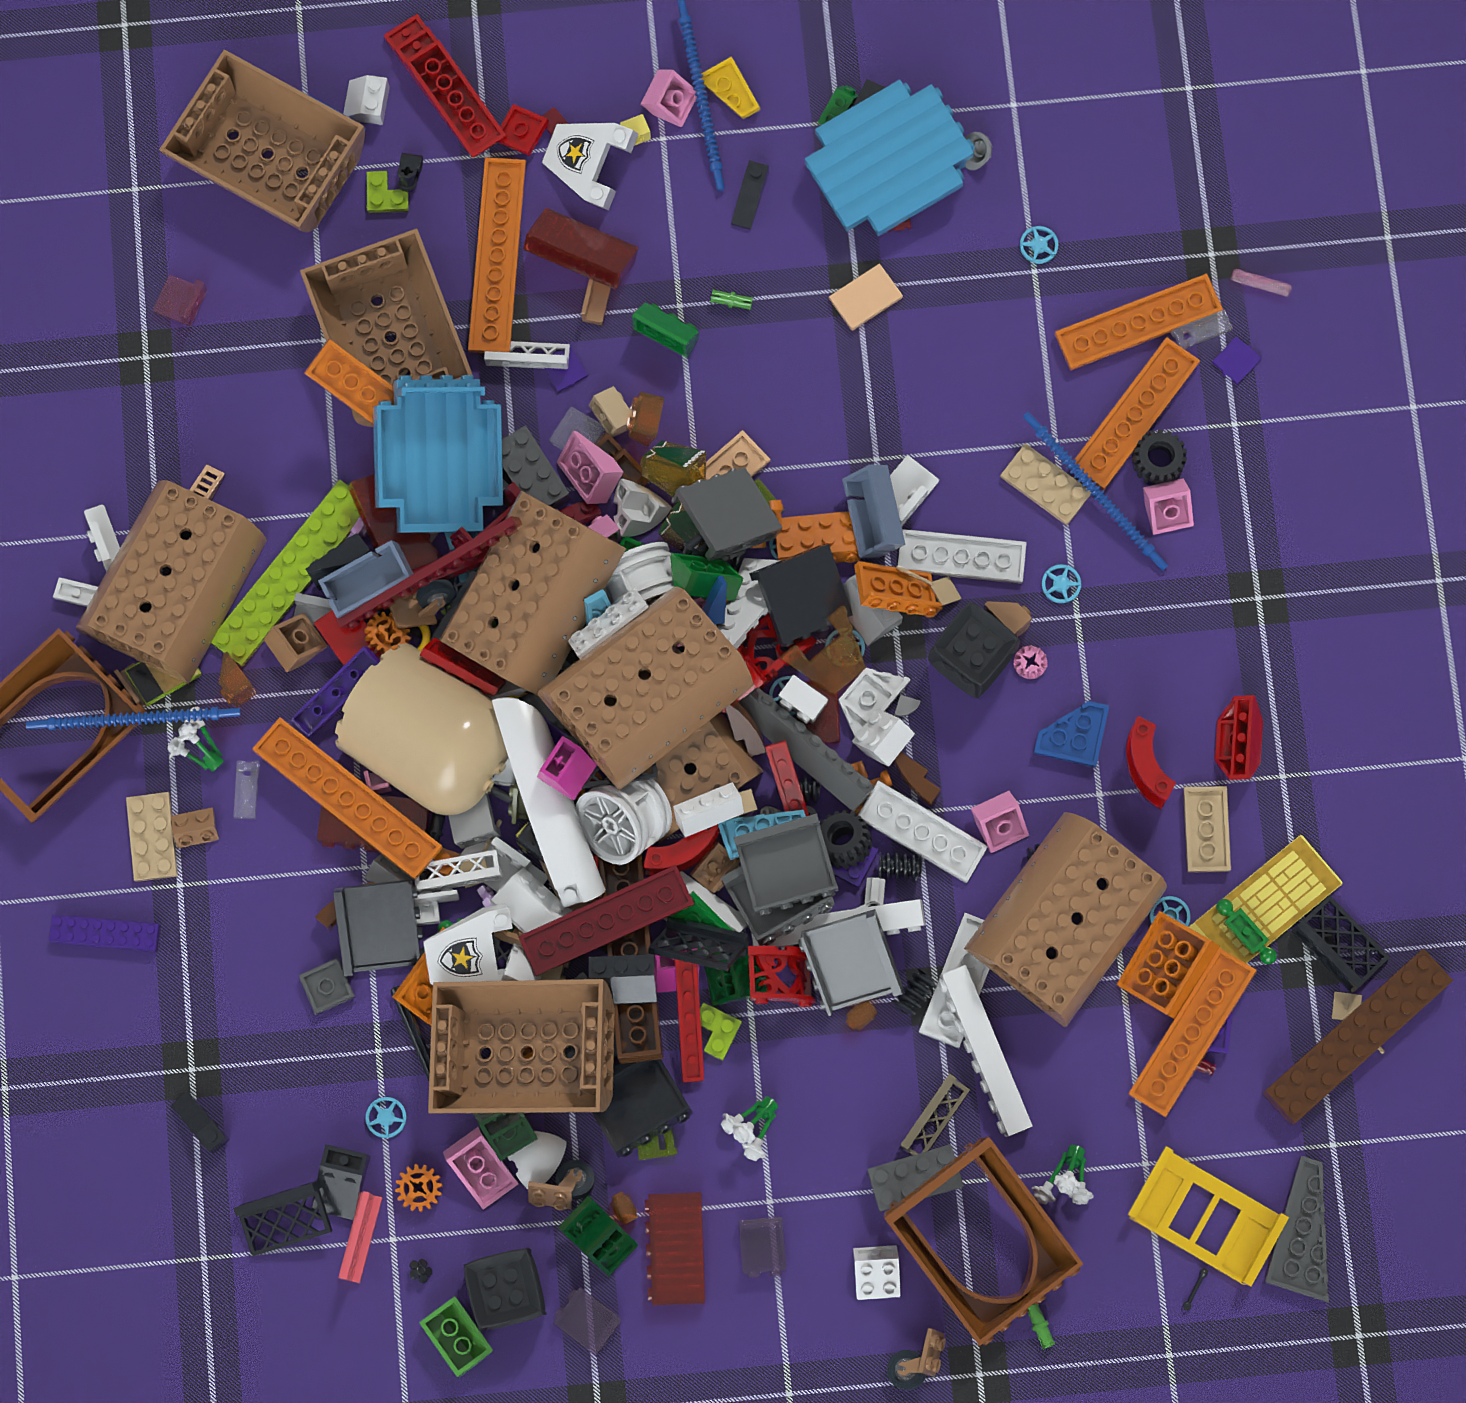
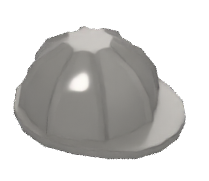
M972 132L965 139L971 140L975 150H973V158L966 161L965 167L969 170H977L991 158L993 146L988 136L981 132Z

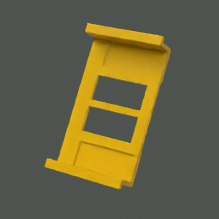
M1165 1146L1127 1215L1130 1216L1131 1220L1204 1261L1242 1285L1251 1287L1289 1217L1282 1213L1277 1214L1174 1154V1150ZM1195 1183L1214 1194L1188 1240L1168 1227L1192 1184ZM1221 1198L1241 1211L1218 1253L1214 1255L1195 1243Z

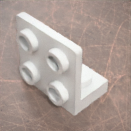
M897 1245L853 1248L857 1299L900 1297Z

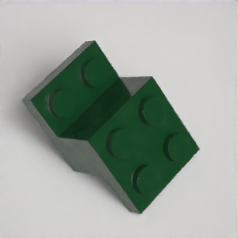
M748 954L745 957L740 956L728 971L704 966L712 1006L750 999ZM754 958V973L762 972ZM764 975L755 978V991L757 992L767 991L766 985L758 986L762 980L767 979Z
M473 1113L500 1162L538 1140L524 1113Z
M587 1196L558 1227L608 1277L638 1247V1244L590 1196Z

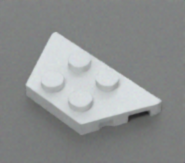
M865 668L839 698V704L854 737L867 723L872 713L877 709L886 711L910 682L908 677L894 676L891 673H881L869 668Z

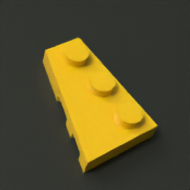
M732 56L701 73L703 75L701 79L704 80L703 84L742 119L761 110Z

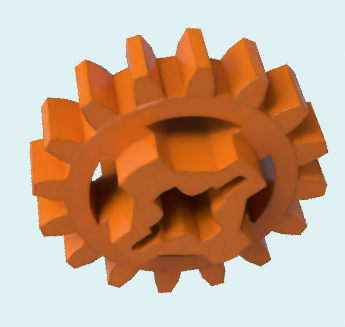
M382 612L380 616L376 615L372 620H369L364 630V633L368 635L364 639L371 642L368 647H374L375 654L379 651L384 654L389 649H398L399 644L408 643L411 637L407 636L410 629H397L392 613L386 616Z
M415 1164L414 1170L406 1167L408 1173L404 1174L401 1172L400 1175L403 1179L396 1180L400 1188L395 1189V1192L401 1193L397 1198L398 1201L405 1200L403 1206L406 1208L410 1204L411 1211L413 1212L416 1207H418L420 1212H423L424 1206L429 1210L432 1209L430 1203L434 1202L437 1204L438 1201L435 1197L442 1196L438 1188L443 1187V1184L437 1183L441 1177L439 1175L433 1176L435 1172L433 1168L428 1172L427 1165L420 1169L419 1165ZM414 1174H424L418 1179L411 1177ZM431 1180H432V1183H433V1192H432V1193L429 1191V1186H428V1184L431 1182ZM411 1182L418 1185L423 1183L422 1188L427 1194L425 1195L419 1191L415 1193L416 1188ZM406 1183L409 1185V1193L407 1194V1196L405 1194ZM421 1197L427 1199L426 1201L421 1203L414 1202L417 1198Z

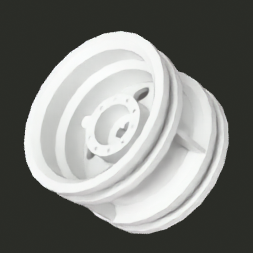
M649 543L624 552L604 589L611 605L621 601L626 593L637 590L649 606L675 587L672 579L671 553L667 543Z
M653 779L630 782L620 791L615 785L593 787L582 795L576 803V810L590 849L597 856L612 864L622 865L629 863L648 847L664 837L671 828L672 811L669 801L659 784Z

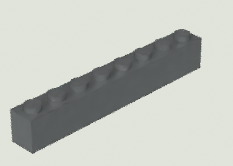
M755 688L738 702L752 717L759 731L772 743L786 740L792 760L853 812L865 802L875 787L866 777L861 776L854 770L851 764L840 758L836 751L827 747L818 736L813 735L806 729L803 723L792 717L788 710L779 706L770 695L765 694L760 688Z

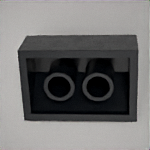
M654 954L589 957V979H603L607 983L614 1005L657 1003V960Z

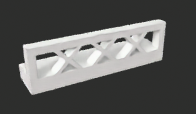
M511 341L510 352L515 348H522L526 353L485 351L484 355L486 366L568 369L570 344ZM535 349H542L546 354L531 353ZM565 349V355H551L556 350Z
M497 850L430 862L426 868L433 873L427 880L420 881V877L415 880V885L417 886L418 893L423 891L435 892L445 888H456L503 879ZM493 856L494 867L485 869L480 865L485 857ZM464 861H471L475 864L470 872L464 873L459 869ZM448 864L454 868L449 876H442L438 873L443 865Z

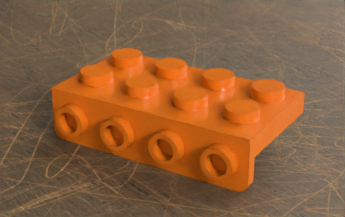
M849 511L781 518L783 528L775 538L778 560L786 559L824 544H829L835 563H853L861 559Z
M860 561L854 565L860 605L924 615L925 617H934L943 608L942 603L936 602L935 595L928 584L897 570L896 567ZM909 570L932 582L931 573Z
M424 952L392 998L424 1022L432 1025L433 985L429 981Z

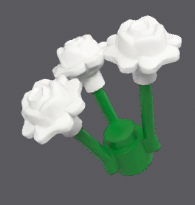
M193 707L190 711H193L194 708L198 711L200 707ZM191 719L190 722L185 720L184 724L178 729L180 736L178 738L174 737L167 747L170 752L169 758L181 754L201 765L204 770L209 768L211 772L224 762L221 758L223 754L217 749L204 727L205 723L203 720L197 719L194 721ZM197 729H201L212 750L208 751L199 741L200 738L196 735ZM184 740H190L205 754L202 757L204 762L189 752L190 750L185 747Z
M766 1096L762 1101L758 1100L741 1115L738 1114L735 1117L729 1116L727 1113L722 1115L724 1118L721 1122L723 1130L729 1135L733 1133L734 1138L739 1143H743L744 1155L748 1159L757 1161L759 1158H765V1153L761 1148L762 1139L772 1120L776 1117L775 1111L778 1109V1105L772 1098ZM756 1110L757 1115L751 1122L741 1123L746 1116ZM760 1118H768L758 1138L755 1137L753 1134L755 1123Z
M1070 1145L1067 1152H1063L1062 1158L1049 1181H1046L1044 1186L1032 1187L1034 1198L1037 1202L1046 1205L1048 1202L1056 1200L1051 1192L1053 1182L1058 1186L1061 1193H1066L1072 1198L1073 1203L1085 1205L1089 1199L1094 1197L1091 1192L1085 1189L1084 1166L1086 1159L1084 1158L1085 1150L1082 1147ZM1066 1161V1164L1069 1166L1068 1171L1063 1175H1058ZM1080 1165L1078 1182L1074 1177L1073 1170Z

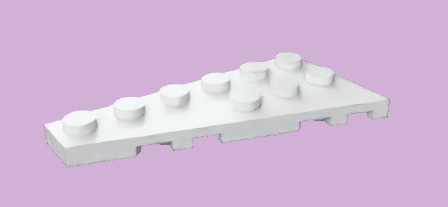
M743 559L739 574L744 578L736 600H728L726 604L725 624L718 625V629L736 649L746 639L747 632L758 625L759 618L768 613L758 580L751 581L749 573L781 560Z

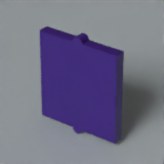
M1236 336L1212 363L1223 372L1224 376L1227 375L1238 385L1262 358L1251 349L1250 345L1247 346Z
M571 346L568 369L544 368L558 392L571 385L575 386L576 382L588 376ZM565 349L558 352L554 351L553 355H565Z

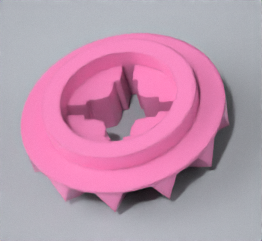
M1032 645L1022 647L1014 657V668L1024 678H1038L1047 668L1046 654L1040 648ZM1035 655L1034 662L1036 663V665H1030V667L1026 669L1027 661L1025 660V658L1030 659Z

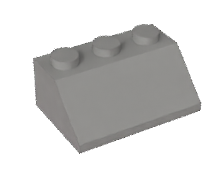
M856 574L843 584L853 614L847 619L861 635L867 647L902 623L903 617L899 611H889L887 609L870 608L860 605Z

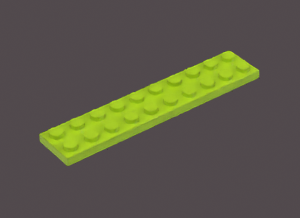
M339 480L220 626L211 644L243 667L263 643V639L272 627L277 625L293 606L296 593L302 594L312 582L305 569L313 561L326 555L329 550L343 543L350 535L351 529L361 514L365 516L373 507V504Z

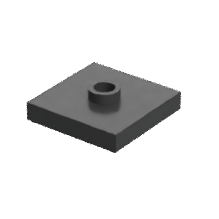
M338 958L298 975L315 1015L355 998L349 981L344 976V971Z

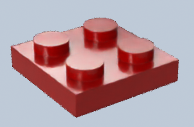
M513 104L500 126L506 137L498 143L530 156L549 121L543 116Z

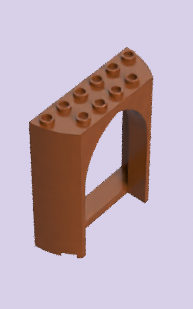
M59 628L0 682V728L39 692L57 683L72 680L89 681L101 685L105 697V716L107 714L113 716L114 713L117 716L120 713L125 715L127 712L129 715L132 712L144 714L145 709L139 703L135 706L136 702L125 689L120 691L122 687L110 674L106 677L108 672L96 660L92 662L94 658L82 645L77 647L73 643L76 639L67 630L63 633ZM126 723L123 726L111 724L110 727L106 724L105 727H101L97 738L89 749L29 806L1 777L0 791L34 824L139 724L133 725L130 723L129 726Z
M990 1137L980 1138L973 1145L971 1142L965 1145L964 1148L966 1150L900 1202L893 1201L889 1205L891 1209L884 1213V1219L979 1346L990 1343L994 1339V1334L999 1330L1003 1332L1009 1328L1013 1319L1024 1316L1032 1304L1042 1302L1046 1298V1293L1051 1289L1055 1291L1063 1285V1280L1068 1276H1075L1081 1270L1079 1267L1083 1265V1262ZM973 1160L1021 1224L1027 1239L1029 1249L1028 1271L1022 1287L1018 1293L1012 1295L986 1296L964 1287L950 1273L906 1214L907 1211Z

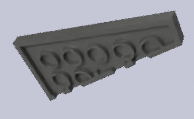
M1300 1156L1284 1215L1289 1217L1275 1243L1264 1282L1329 1303L1326 1229L1324 1223L1325 1207L1323 1201L1322 1162Z

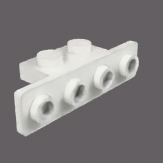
M99 505L85 510L84 513L91 529L87 531L91 543L95 542L98 548L94 550L98 562H103L107 572L120 547L104 505Z
M445 888L441 892L435 893L431 891L420 892L418 898H415V907L419 906L421 917L417 919L418 926L440 923L438 903L459 900L457 890Z

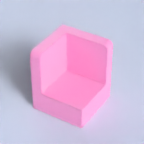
M364 771L367 787L376 794L392 791L390 784L375 773Z

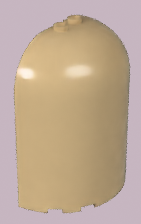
M408 643L399 644L398 649H389L382 654L380 662L376 666L371 665L351 691L342 708L344 712L343 719L337 722L335 733L338 735V739L335 741L336 746L339 750L431 812L440 815L463 813L474 807L484 794L492 789L494 782L491 781L495 773L499 775L503 772L506 766L505 762L508 759L507 750L493 707V699L473 685L463 682L459 676L448 674L439 665L426 662L424 657L420 656L421 651Z

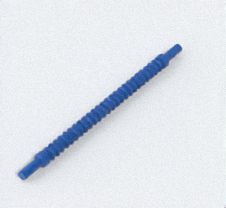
M677 0L680 13L679 24L682 26L681 30L684 31L682 36H685L683 38V41L686 42L684 46L687 47L685 52L688 53L686 57L689 58L688 63L691 64L689 69H692L690 74L693 75L691 77L694 80L692 85L695 86L693 90L696 91L694 95L698 97L696 102H699L697 107L700 108L698 112L701 113L699 115V118L702 119L700 123L703 124L701 128L704 129L703 135H706L704 140L707 141L705 145L708 146L706 151L709 152L707 156L710 157L708 160L711 163L710 171L714 174L717 191L725 190L721 173L723 167L722 163L719 162L721 158L718 157L720 154L717 151L718 146L715 145L717 141L714 140L716 135L713 134L715 132L712 129L714 127L711 123L713 120L710 118L711 113L708 112L710 108L707 107L709 102L706 101L708 97L705 96L707 94V91L704 90L706 86L703 85L704 80L701 79L703 75L700 74L702 69L699 68L701 64L698 63L700 61V58L697 57L699 53L696 52V42L693 41L695 36H692L694 31L691 30L693 26L690 25L692 20L691 16L688 15L685 0Z
M1027 411L1022 417L1036 431L1035 435L1039 439L1042 438L1043 443H1047L1046 447H1050V451L1055 452L1054 456L1058 455V460L1063 461L1062 465L1066 464V469H1070V473L1075 474L1074 478L1077 477L1079 479L1078 482L1083 483L1082 487L1086 486V491H1090V495L1095 496L1094 500H1098V504L1103 505L1102 509L1106 508V513L1111 514L1110 518L1114 517V522H1118V526L1123 527L1122 531H1126V535L1131 536L1130 540H1135L1134 544L1139 545L1138 549L1142 548V553L1146 557L1149 556L1163 571L1168 565L1157 554L1153 544H1148V539L1145 540L1144 535L1141 536L1139 534L1140 530L1136 531V526L1133 527L1131 525L1132 522H1128V517L1125 518L1124 513L1119 512L1120 508L1116 509V504L1111 503L1112 499L1108 500V495L1105 496L1103 494L1104 491L1099 490L1100 486L1097 487L1095 485L1096 482L1091 481L1092 477L1088 478V473L1083 472L1084 468L1080 469V464L1077 465L1075 463L1076 460L1071 459L1072 455L1069 456L1067 454L1068 451L1063 450L1064 446L1060 447V442L1057 443L1055 441L1056 438L1051 437L1052 433H1048L1047 427L1042 426Z
M206 707L205 710L199 708L196 711L194 708L193 711L181 709L178 712L176 709L174 712L169 710L167 713L163 710L162 713L159 711L153 713L151 711L150 714H147L145 711L144 714L132 712L129 715L127 712L125 715L120 713L119 716L116 713L113 716L102 714L101 717L96 714L95 717L89 715L88 718L85 715L83 718H80L79 715L77 718L71 716L70 719L67 716L64 719L62 717L58 719L49 717L48 720L26 721V729L48 728L52 731L57 728L62 730L63 727L65 729L69 727L74 729L75 726L80 729L81 726L92 728L95 725L98 728L99 725L105 727L106 724L110 727L111 724L123 726L126 723L129 726L130 723L141 725L142 722L147 725L148 722L154 724L155 721L159 724L160 721L172 723V720H175L176 723L178 720L190 722L191 719L194 721L199 719L202 721L203 718L206 721L209 718L219 720L222 717L241 716V709L211 707L208 710Z

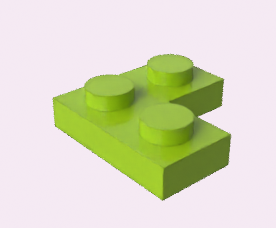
M387 171L367 172L368 213L409 211V192L388 190Z
M703 1003L700 1008L701 1027L712 1031L704 1052L723 1061L742 1021Z

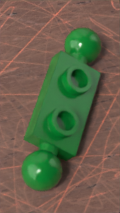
M1219 900L1216 910L1220 915L1228 917L1224 922L1227 928L1252 955L1258 951L1260 953V960L1264 964L1274 963L1277 959V953L1273 948L1265 946L1269 939L1241 908L1234 912L1233 904L1230 900Z

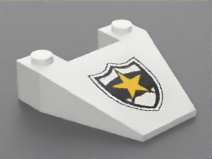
M616 123L557 124L542 163L585 201L609 211L616 191L596 181L610 146L631 153L638 133Z
M505 904L482 908L423 941L430 984L433 985V982L505 981L501 979L505 969L497 970L492 932L513 929L509 907Z

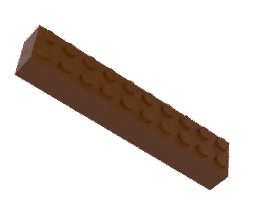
M643 852L629 863L622 865L612 864L599 857L600 877L605 887L602 898L646 879ZM651 926L644 927L607 944L608 956L650 954L648 953V947L652 944ZM658 996L657 1003L614 1005V1024L619 1062L625 1064L664 1059Z
M1423 948L1264 1090L1262 1094L1290 1125L1295 1124L1454 980Z

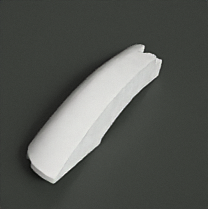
M509 697L493 699L492 703L522 800L555 890L558 891L563 907L565 908L582 901L585 903L600 896L605 892V887L588 845L574 801L537 778L540 768L555 748L545 719L535 707L519 699Z

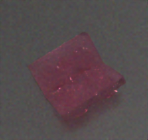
M169 275L153 311L191 327L207 293L204 282L195 280L194 284Z

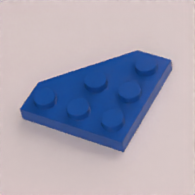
M1088 701L1052 725L1042 729L1037 735L1034 754L1096 768L1109 705Z

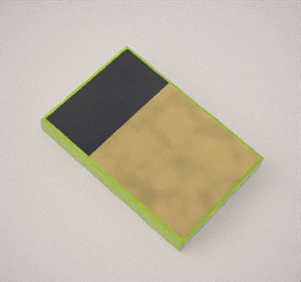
M141 661L125 670L127 677L146 707L187 684ZM198 668L195 671L191 681L202 676Z

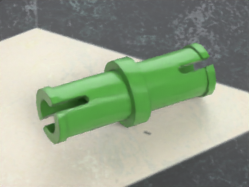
M713 289L710 302L728 305V308L734 306L751 310L753 297L737 295L732 291L727 293Z
M1032 1304L1028 1308V1315L1033 1324L1031 1328L1033 1331H1036L1042 1349L1050 1347L1055 1342L1047 1326L1049 1323L1047 1320L1045 1321L1039 1304Z

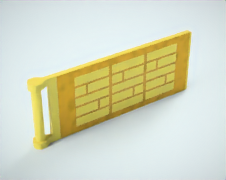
M1300 835L1223 899H1228L1232 902L1234 912L1241 908L1269 939L1265 944L1267 947L1341 886L1342 881L1308 841ZM1216 905L1189 926V928L1220 945L1219 948L1244 963H1248L1259 954L1257 951L1252 955L1227 928L1224 922L1228 917L1220 915L1216 910Z

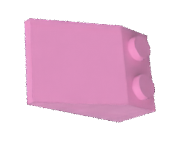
M577 431L572 432L557 460V464L587 504L607 503L623 474V470L614 458Z
M479 1127L443 1151L448 1164L482 1209H485L518 1185L517 1180L503 1161L500 1162Z

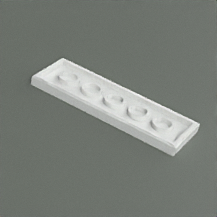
M902 529L906 545L899 549L898 566L908 570L931 573V575L1023 583L1026 542Z
M878 780L874 790L857 816L860 815L869 826L919 856H923L924 859L964 883H967L988 846Z
M964 913L941 975L966 965L976 991L980 995L989 968L967 952L964 947L984 920ZM937 983V988L934 991L919 1033L959 1048L964 1036L963 1032L959 1033L955 1024L957 1020L954 1012L951 1013L948 1008L947 1001L949 998L947 993H943L939 983Z

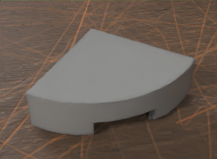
M900 695L894 716L904 717L913 713L919 707L921 701Z

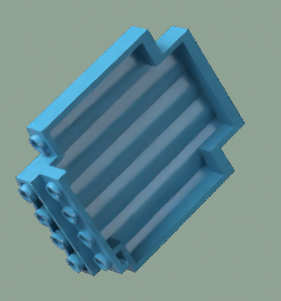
M898 80L815 129V134L823 148L806 157L805 165L846 232L868 219L877 236H880L963 187L962 180L964 176L960 170L965 167L966 161L973 158L975 147L970 139L966 140L963 136L964 129L962 125L953 120L952 116L954 113L948 104L945 106L942 102L943 95L938 87L934 88L931 84L910 96L909 94L912 92L907 83L903 84L901 80Z
M432 375L419 376L420 380H412L411 376H399V380H393L394 405H391V401H379V405L373 406L376 508L396 507L397 533L456 532L460 527H463L466 531H483V506L503 505L501 404H494V400H483L482 405H480V396L485 395V387H480V379H473V375H461V379H453V375H441L440 379H432Z

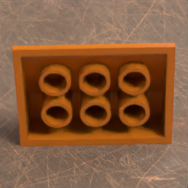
M1159 911L1116 985L1175 1019L1220 945Z

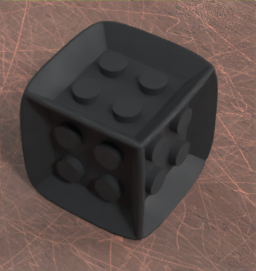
M969 602L939 636L933 648L929 651L928 661L940 674L962 691L979 699L1008 665L1013 654L1019 648L1020 640L1008 627L978 605Z
M531 1248L506 1251L463 1264L470 1303L479 1331L483 1332L488 1329L502 1328L547 1315L539 1274L531 1254Z

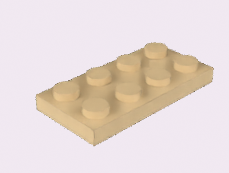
M1026 443L1000 475V478L1066 526L1087 501L1091 493L1086 491L1087 487H1082L1080 482Z
M1227 786L1184 787L1187 872H1230Z
M164 792L126 797L134 881L177 877L170 793Z

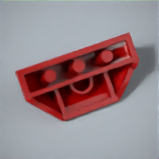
M1254 695L1234 696L1231 703L1217 719L1215 762L1230 780L1251 779L1261 763L1263 719L1256 696Z

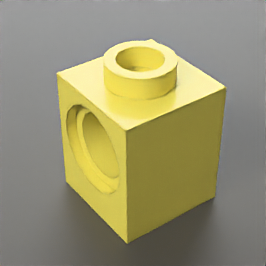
M643 114L620 122L621 126L638 133L635 145L651 139L650 130Z

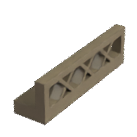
M950 1073L900 1145L902 1149L912 1156L918 1154L909 1148L913 1141L923 1139L925 1148L922 1153L928 1151L970 1091ZM953 1084L964 1091L958 1099L950 1100L948 1090ZM946 1095L947 1101H942V1099ZM951 1102H956L951 1109ZM948 1103V1115L938 1118L937 1106ZM934 1112L935 1118L929 1119ZM943 1119H944V1121L942 1122V1124H941L940 1127H939V1122H938V1120H943ZM936 1121L937 1131L935 1134L925 1136L924 1125L926 1122ZM922 1130L923 1136L917 1137V1135ZM932 1137L929 1143L927 1144L926 1138Z

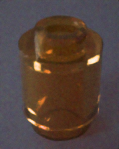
M868 1000L864 1003L860 1002L846 1014L848 1019L845 1022L852 1030L857 1029L860 1031L875 1019L874 1016L878 1012Z
M621 1191L611 1197L613 1201L609 1204L622 1225L638 1218L636 1213L638 1211L629 1193L624 1194Z

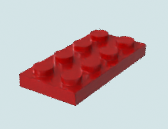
M435 637L420 653V656L424 657L426 662L439 665L446 673L461 677L463 682L469 685L474 684L487 695L495 696L507 682L506 679Z

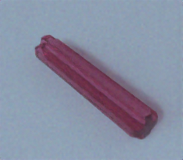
M1234 269L1231 275L1232 281L1286 297L1289 296L1291 291V285L1239 269Z

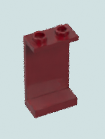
M514 482L503 490V503L508 509L477 536L494 527L508 515L521 491ZM460 527L449 537L455 549L473 539L463 527Z

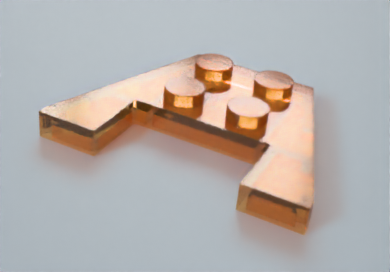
M840 606L827 617L840 635L810 661L807 660L797 645L791 647L780 657L787 664L831 694H836L866 668L858 643L855 641L852 632L853 628L851 623H849L845 606Z

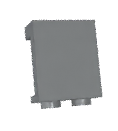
M491 790L485 793L482 799L471 809L460 814L448 815L454 844L463 849L501 836L500 828L494 823L488 795L491 793Z

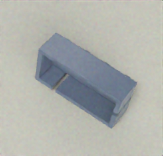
M867 465L843 478L846 497L865 498V500H847L859 557L880 558L890 553V551L906 545L888 465Z
M391 540L376 548V553L371 551L318 580L326 597L331 599L329 603L337 618L346 615L413 575L397 542Z

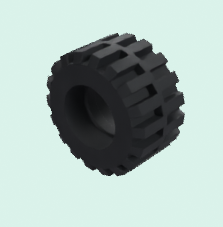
M1153 430L1150 431L1149 435L1145 434L1142 436V439L1137 443L1132 458V463H1134L1133 469L1134 472L1138 471L1137 476L1139 479L1143 477L1144 483L1147 484L1150 481L1152 485L1178 479L1187 461V450L1183 448L1184 442L1178 441L1179 436L1175 435L1173 437L1171 436L1172 432L1167 431V433H1163V430H1158L1157 433ZM1155 449L1163 450L1170 456L1171 464L1165 467L1155 466L1150 462L1148 453Z
M843 810L842 813L835 811L832 816L828 814L826 820L822 819L820 821V828L831 866L834 865L837 869H840L841 866L844 869H849L851 865L854 868L858 866V862L863 863L865 861L864 857H868L870 854L869 849H872V836L865 821H863L860 815L857 816L855 812L849 814L848 810ZM845 834L853 835L848 843L834 845L840 836Z

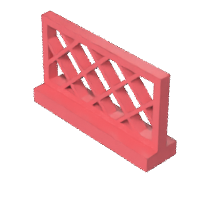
M365 1191L361 1192L338 1278L361 1283L382 1197L374 1196Z

